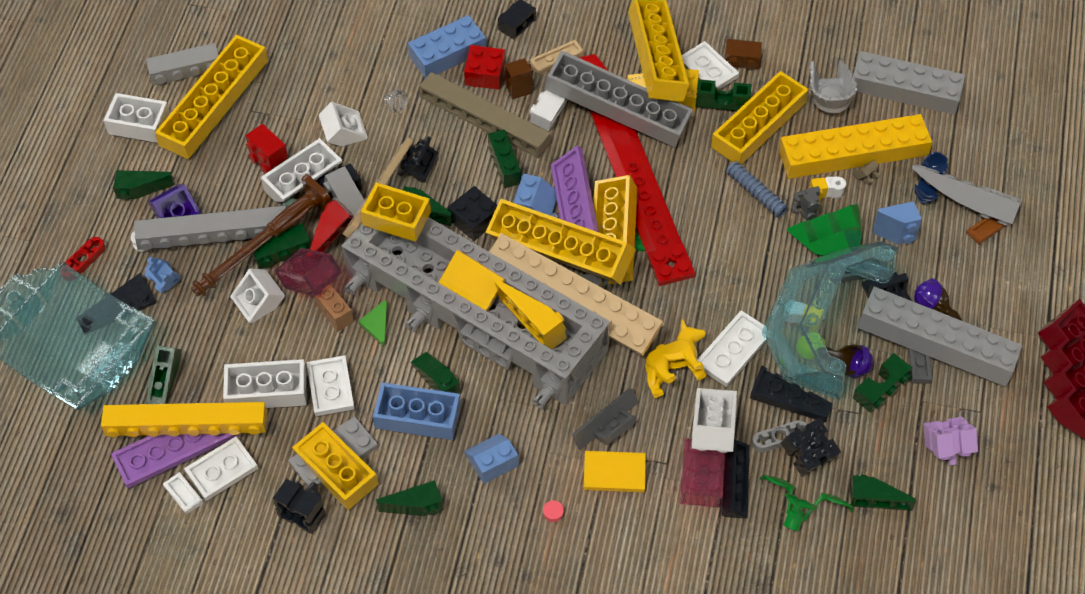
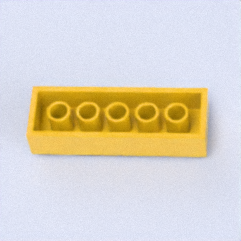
M779 71L712 134L711 148L730 161H738L739 165H742L806 104L809 89L782 71Z
M630 175L595 181L593 206L599 233L628 242L634 247L637 186ZM634 255L622 282L633 281Z

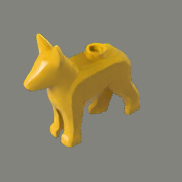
M682 319L681 330L676 341L666 345L660 344L656 349L648 353L645 369L648 386L654 398L664 394L662 389H660L663 381L669 384L676 379V376L670 374L668 369L687 366L697 380L706 377L702 362L697 360L698 355L695 346L697 341L705 337V330L687 327L684 319Z

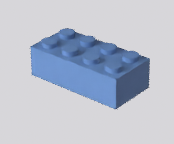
M467 15L408 42L409 57L426 79L431 72L437 75L467 61L470 45L486 47V37L471 17Z
M381 382L373 414L375 429L453 440L461 408L460 394Z

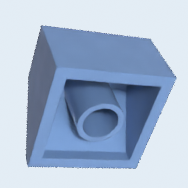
M523 173L513 203L552 216L557 202L555 188L541 177Z
M914 201L878 209L873 233L895 244H909L916 241L922 218Z
M500 433L464 451L483 484L519 466L516 450L509 439Z

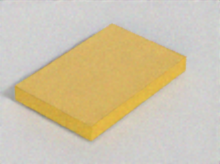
M456 250L438 283L488 312L498 295L495 281L500 280L505 283L506 279L460 250Z
M585 451L583 490L645 493L646 453Z

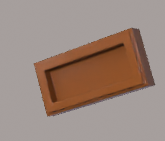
M993 217L990 219L984 218L969 228L966 234L980 245L1006 227V225L998 223V219Z

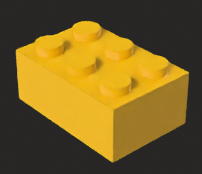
M376 182L361 210L363 226L416 242L431 213L430 199Z

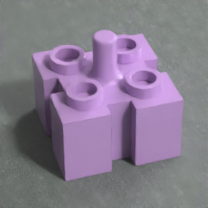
M963 417L946 419L944 422L923 423L925 446L937 458L948 460L949 465L957 464V453L960 456H969L971 453L978 452L976 428L968 424V421Z

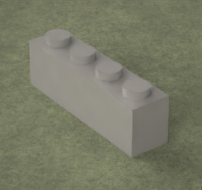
M212 43L147 58L146 62L154 86L204 74L219 55L216 44Z
M341 167L325 175L323 186L328 193H331L332 201L342 202L355 215L364 199L346 167Z

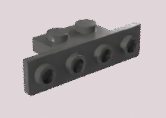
M628 388L572 434L579 450L594 438L608 446L636 423L635 416L628 413L631 408L638 404L632 388Z

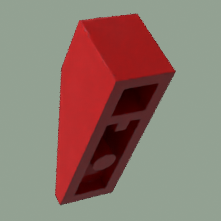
M334 200L325 206L308 253L310 256L318 258L346 229L354 217L342 202Z

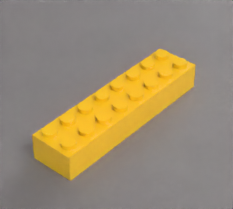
M632 0L628 15L648 97L683 102L689 82L667 0Z
M235 35L155 131L158 145L189 160L268 62L266 47Z
M918 114L784 136L780 139L779 153L787 177L791 179L862 167L874 160L877 164L928 156L932 140L922 115Z
M500 199L485 232L495 240L502 233L548 259L620 285L636 251L628 242L504 199Z

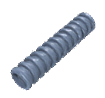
M738 161L732 162L728 166L726 173L754 196L756 200L762 203L764 207L771 210L772 214H775L776 217H781L787 211L788 205L783 200H780L775 193H772L762 182H759V179H755L754 175H751L749 171L747 172L746 168L739 165Z

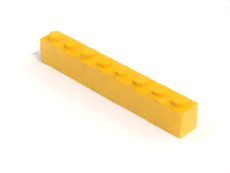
M265 402L103 405L101 428L105 436L113 438L118 436L137 437L139 435H149L156 437L158 435L178 436L183 434L197 436L199 434L238 435L240 433H250L257 435L259 433H266L267 409Z

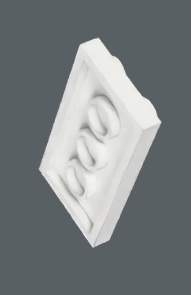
M741 310L698 358V362H702L707 375L727 387L771 337L773 331Z

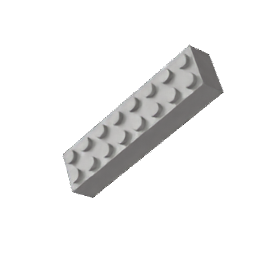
M562 50L547 76L544 87L548 91L673 147H676L693 110L676 101L649 98L645 87Z
M873 287L857 326L859 329L1005 387L1014 372L1022 348L1020 343L877 287Z

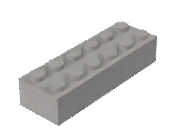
M860 51L853 77L855 82L858 83L856 87L858 89L856 92L955 115L965 74Z

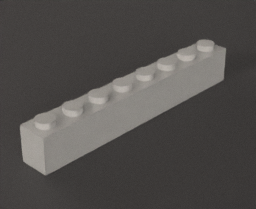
M286 206L134 221L137 250L255 238L267 228V223L280 214Z

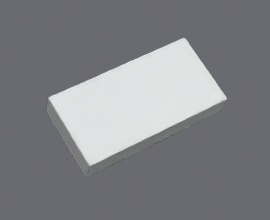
M180 472L163 483L164 488L186 515L203 504L202 499Z

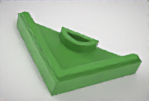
M386 300L382 301L358 321L359 325L382 346L385 345Z

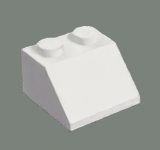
M331 101L319 114L325 138L331 144L345 146L364 141L368 138L360 113L357 110Z
M249 269L230 297L248 322L253 323L274 311L285 295L266 270Z

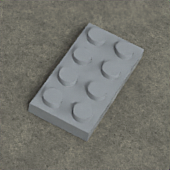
M355 416L333 430L361 459L378 448V444ZM297 454L288 460L290 466L307 487L311 482L317 483L318 488L323 485Z

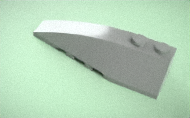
M916 163L912 166V169L929 184L956 202L980 212L979 215L987 219L991 217L996 218L998 223L1007 226L1009 223L1013 224L1022 204V199L983 185L975 187V184L971 181H958L955 176L945 173L942 175L937 170Z

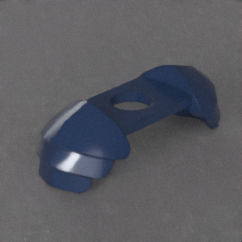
M932 152L923 160L922 166L940 172L939 174L943 175V173H947L948 158L940 152ZM920 177L918 185L915 184L914 187L918 200L921 203H929L937 199L939 195L935 193L936 188L928 185Z

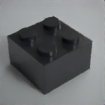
M473 186L450 204L447 210L452 213V223L471 240L475 241L486 232L497 204L477 187Z

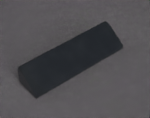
M734 439L733 452H724L722 516L746 519L748 518L749 445Z

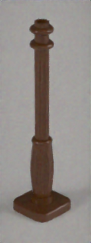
M304 175L301 178L305 191L304 196L285 208L271 222L267 223L265 230L209 274L203 273V279L199 282L193 281L191 290L198 297L200 295L206 296V290L210 287L216 288V282L272 237H278L279 234L297 223L313 207H319L324 211L325 206L331 201L328 192L310 175Z

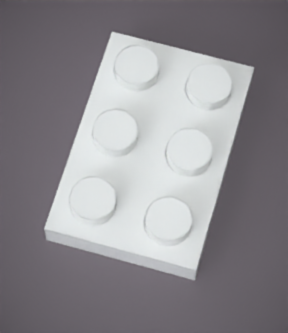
M705 41L681 55L685 69L699 70L698 79L716 81V88L719 90L739 78V72Z
M346 356L307 362L315 416L354 410Z
M234 437L185 467L184 470L205 501H208L256 471L258 466L239 439Z

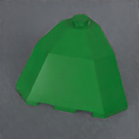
M858 204L849 205L835 212L826 213L814 219L800 222L788 227L787 231L814 254L833 258L839 256L842 259L853 256V251L859 249L862 239Z

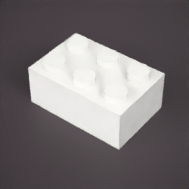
M116 93L104 118V124L107 133L110 135L158 143L155 131L170 115V111L165 101Z

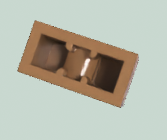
M331 284L314 293L317 307L337 332L354 322L352 310Z

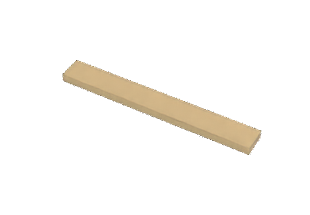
M407 137L400 145L377 180V183L386 185L412 145L413 140ZM371 191L343 232V235L347 238L361 224V210Z

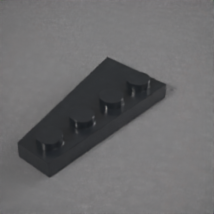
M140 272L78 316L77 320L84 335H87L156 304V301Z
M761 365L750 394V399L813 419L820 418L822 422H827L832 407L831 402L811 391L806 392L802 390L800 385L794 382L791 384L783 380V376L777 373L774 375L767 371L768 368Z

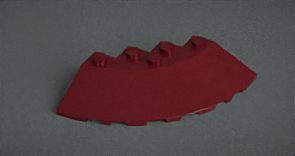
M1079 298L1037 333L1049 348L1041 356L1044 364L1052 372L1044 383L1055 396V399L1047 408L1061 425L1085 439V305Z

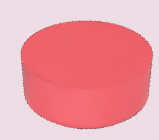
M552 500L544 505L543 515L546 520L557 522L562 519L564 508L560 502Z

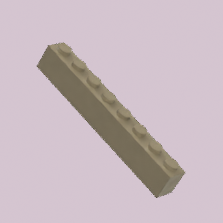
M431 72L419 85L421 98L488 133L505 129L511 145L538 159L550 145V133L546 129L518 117L515 113L504 110L501 106L473 94L470 90L463 89L440 75Z

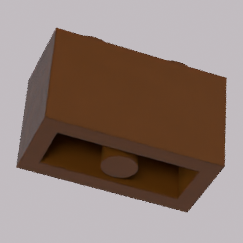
M727 39L725 60L732 67L759 70L762 42Z
M525 58L505 64L506 88L512 100L532 94V86H534L532 75L534 71L532 65L528 64Z

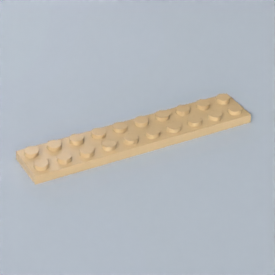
M502 233L489 251L610 321L609 338L642 356L664 324L662 320Z

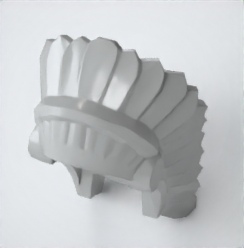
M839 60L836 78L819 79L815 63L810 61L811 79L809 86L813 95V105H816L826 114H836L844 111L849 107L851 100L858 90L856 88L858 83L855 82L851 70H848L849 66L844 61Z

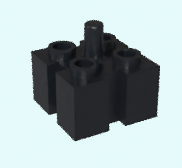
M820 418L807 424L802 430L798 429L787 435L780 442L788 456L792 454L795 456L796 461L793 464L801 477L814 471L820 464L823 466L832 461L841 453L834 439L828 440L825 436L828 430Z
M286 479L273 497L274 505L277 506V515L313 534L326 515L321 495L316 491L318 484L311 482L308 488L304 490V486L298 481L292 482Z

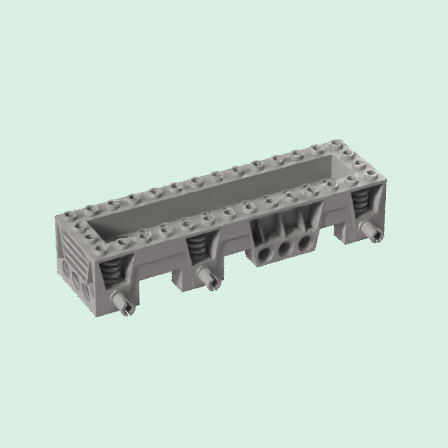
M429 217L416 242L361 224L342 245L347 275L352 278L344 286L347 293L350 292V295H354L362 284L376 293L385 286L406 299L407 310L413 316L405 323V326L409 330L411 329L412 332H415L423 321L438 330L446 322L458 330L463 344L508 370L515 363L533 374V386L540 390L538 395L532 400L533 404L538 406V408L542 409L550 397L566 406L609 350L610 321ZM400 250L402 254L394 255L393 252ZM456 250H460L505 278V284L547 305L554 312H559L564 318L563 324L566 327L567 339L560 343L559 347L552 350L538 342L526 328H518V325L521 324L520 321L500 301L499 295L496 296L492 303L496 308L487 312L439 284L438 282ZM426 268L433 269L431 273L423 272Z

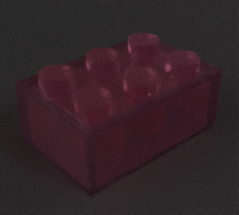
M305 248L298 250L274 270L285 289L312 296L322 293L324 288L336 281L337 277L342 273L332 254Z
M685 438L679 504L721 507L725 452L692 449V439Z

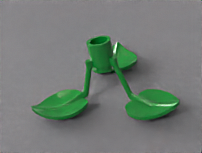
M762 475L760 477V480L767 479L774 484L784 487L789 492V494H784L788 499V505L786 510L787 516L783 526L791 530L799 531L802 522H806L807 517L814 509L817 510V505L823 500L845 505L851 513L854 510V507L848 502L827 493H821V496L812 504L807 500L792 495L793 489L795 490L796 487L788 481L770 475ZM808 508L809 510L803 515L804 511L801 509Z

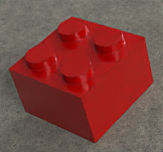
M470 45L464 69L465 85L500 90L506 64L505 49Z
M263 123L245 135L246 147L250 153L248 156L254 164L257 163L264 174L288 159L286 145Z

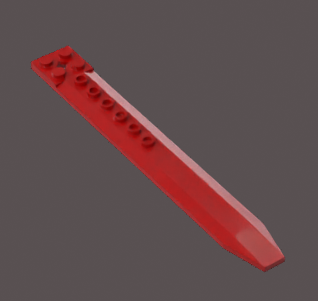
M596 54L579 57L584 61L609 71ZM589 109L615 177L630 175L637 186L635 226L637 227L638 235H640V240L645 248V253L658 286L694 278L695 271L681 242L636 130ZM669 262L675 263L674 267H671L670 265L666 264H668Z

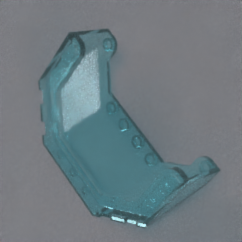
M878 241L840 249L790 268L762 330V335L784 380L840 400L844 391L843 377L846 372V365L842 360L829 355L819 335L820 328L845 272L847 271L879 283H887L892 279L895 272L898 247Z

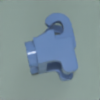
M154 257L148 258V266L145 268L146 272L144 275L156 283L155 288L159 292L169 291L170 288L180 281L181 276L171 269L168 261Z

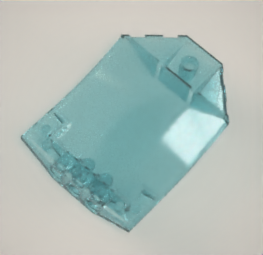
M63 262L54 268L47 269V267L32 270L31 274L23 276L21 274L13 275L0 289V360L41 389L74 409L80 410L102 396L109 394L139 361L156 321L108 294ZM83 317L92 321V323L85 325L82 321ZM80 324L90 330L84 333Z

